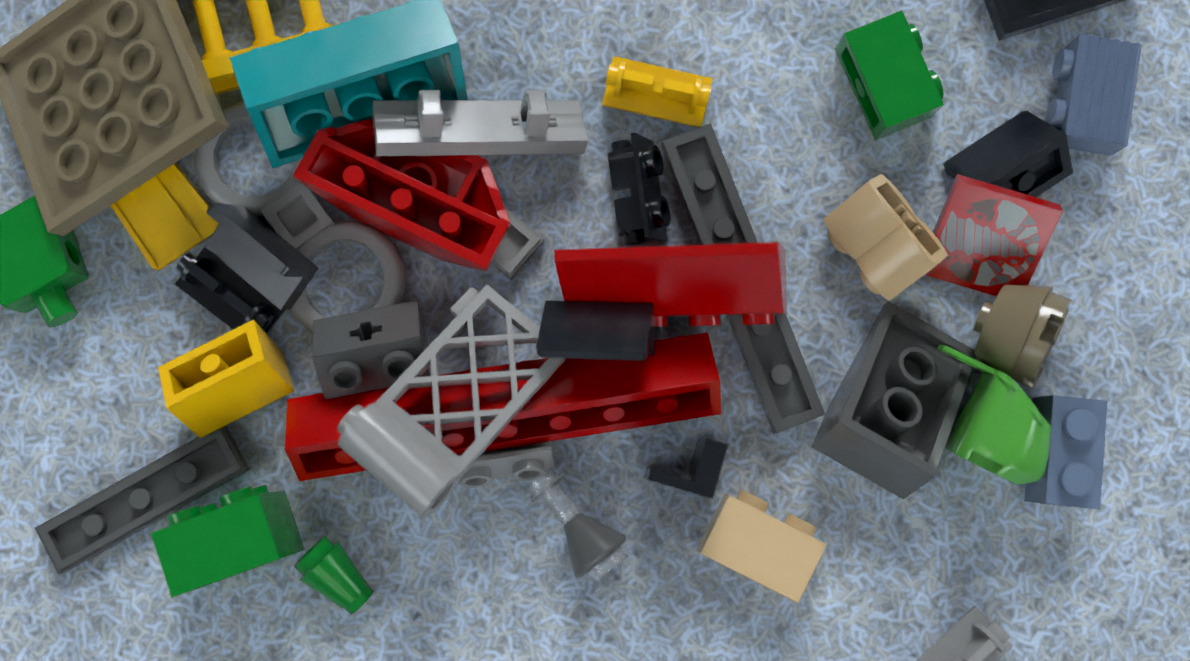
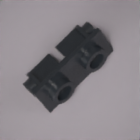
M631 133V140L612 142V152L607 154L612 190L631 189V196L614 200L618 236H624L625 245L644 243L645 237L662 242L668 241L666 227L670 225L671 214L666 198L661 196L659 176L664 171L661 152L658 146L654 145V141L637 133Z
M206 247L197 256H194L191 252L185 254L177 264V269L182 274L175 285L232 329L254 319L267 334L285 312V310L277 308Z

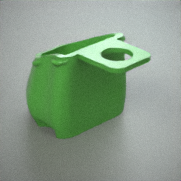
M939 345L938 351L983 372L954 425L945 448L955 455L1016 485L1037 482L1043 477L1047 467L1051 425L1044 419L1033 402L1010 376L948 346Z

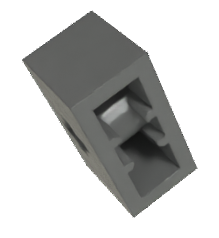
M418 300L313 320L311 358L325 400L390 387L429 346ZM430 366L420 377L431 376Z

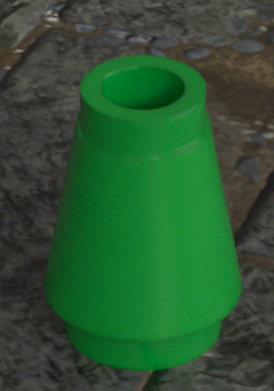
M326 536L319 539L294 565V568L302 574L299 579L301 582L339 607L344 608L351 615L374 592L367 585L366 580L339 541L333 544Z

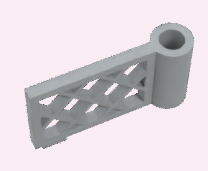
M487 284L480 292L471 286L450 308V313L455 318L375 403L365 408L361 405L353 407L343 417L337 427V431L341 433L338 446L422 518L430 516L445 501L463 474L566 360V358H548L539 369L516 370L514 344H537L540 327ZM488 304L505 318L506 334L474 336L473 319ZM512 324L523 333L513 334ZM467 327L468 337H457ZM507 345L509 371L477 373L475 347ZM469 348L470 374L438 376L437 358L445 349ZM431 365V376L420 377ZM529 380L518 392L517 381ZM510 381L512 400L504 409H479L478 384ZM472 385L473 411L440 413L438 386ZM432 387L434 414L410 416L395 404L410 388ZM493 420L481 433L480 421ZM474 421L475 441L459 457L442 443L441 424ZM434 424L435 436L422 425Z

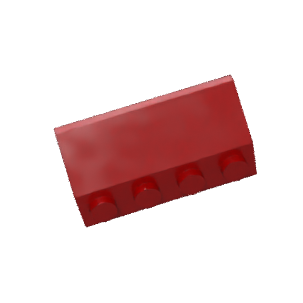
M779 242L554 250V262L564 301L653 303L655 327H668L667 316H688V326H720V315H742V325L775 324L774 314H787L786 250Z

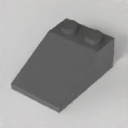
M887 301L830 402L812 448L896 496L905 499L935 477L973 368L938 351L937 348L939 345H945L976 360L975 350Z

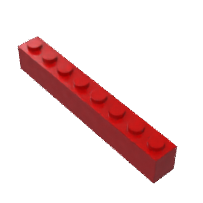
M708 332L656 340L655 355H648V358L643 361L566 358L484 452L720 415V378ZM548 358L515 363L516 370L539 369ZM509 364L476 369L477 373L509 371ZM469 369L441 375L470 374L471 371ZM529 380L517 381L518 392ZM510 381L478 384L479 409H504L512 400ZM471 384L438 386L440 413L473 411ZM389 387L326 400L323 393L287 399L285 452L299 481L367 471L338 446L341 433L337 431V427L343 417L353 407L361 405L365 408L375 403ZM432 387L410 388L395 404L410 416L434 414ZM493 420L480 421L481 433ZM474 421L441 424L442 443L457 456H462L475 441ZM434 424L422 425L435 436Z

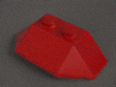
M373 119L351 123L335 129L334 127L319 129L293 174L294 179L348 216L428 255L452 264L487 271L510 227L509 217L487 159L479 155L376 156Z

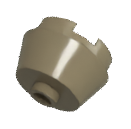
M1005 284L994 303L985 302L977 317L973 331L980 333L974 355L985 365L1007 374L1015 382L1034 388L1043 371L1041 365L1045 363L1063 327L1072 299L1053 293V286Z

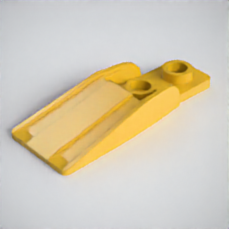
M177 162L110 205L150 266L155 270L163 269L212 236L219 225L217 221L206 213L209 204Z

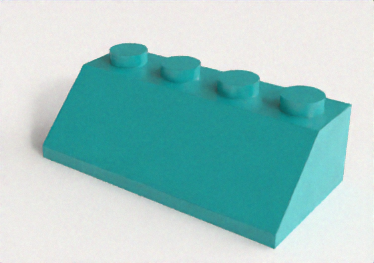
M411 0L400 6L370 15H362L341 24L318 31H310L292 39L265 47H257L249 52L230 57L247 112L272 169L301 160L319 129L334 127L335 129L351 123L372 119L373 101L418 100L419 90H440L441 100H468L459 42L441 0Z

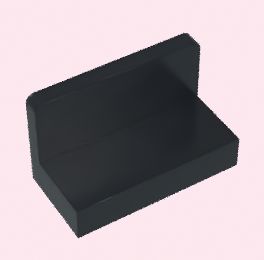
M1029 111L1020 112L943 164L946 174L953 179L959 174L1033 197H1038L1073 174L1066 134Z
M211 203L206 213L217 221L219 225L205 247L280 310H291L319 268L243 205Z
M545 300L536 344L538 356L643 361L648 358V355H655L656 329L653 303Z
M708 438L698 439L687 479L651 468H646L644 478L713 499L728 444Z

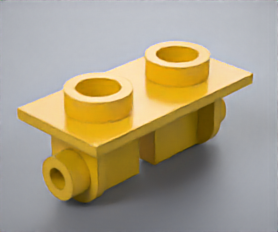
M613 56L612 63L609 65L602 106L699 128L702 127L713 78Z

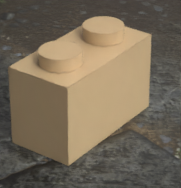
M740 489L737 498L724 493L700 541L697 551L799 603L827 545L813 537L817 527L789 513L784 522L766 514L769 503Z

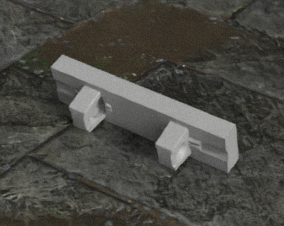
M419 90L418 100L373 101L372 119L376 156L584 154L588 143L580 100H546L545 90H526L523 100H441L440 90ZM522 122H526L525 131L523 130Z

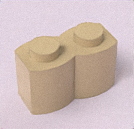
M882 174L868 181L823 219L828 228L827 235L832 245L841 253L849 254L854 258L861 269L860 277L865 286L874 294H881L888 301L948 256L935 234L914 214L903 195Z

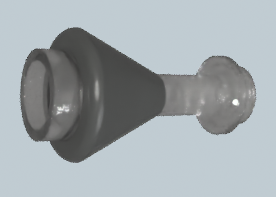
M550 468L527 486L532 494L529 500L534 502L542 498L564 526L575 576L580 578L588 574L592 581L597 583L628 557L620 547L626 541V536L580 513L558 485L565 477L564 474L560 473L557 475Z

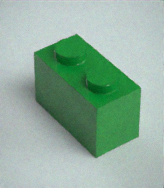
M902 10L844 33L835 50L875 140L930 119L944 105L942 101L944 91L940 78L935 71L928 70L921 54L923 43L920 33L914 24H908Z

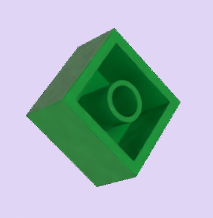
M266 485L253 489L250 486L219 497L222 505L220 508L217 507L216 503L203 507L198 505L166 516L169 526L152 532L151 537L171 598L305 550L285 490L268 492Z

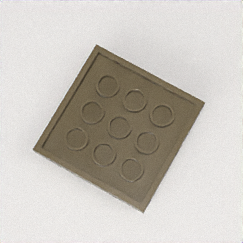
M66 0L0 48V100L49 233L65 236L229 128L176 0Z

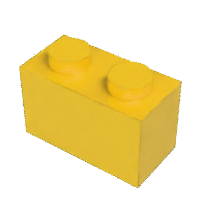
M254 319L158 367L166 409L199 438L295 391L284 352Z

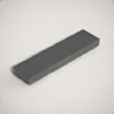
M226 425L202 438L197 437L35 527V530L57 573L63 574L250 470Z

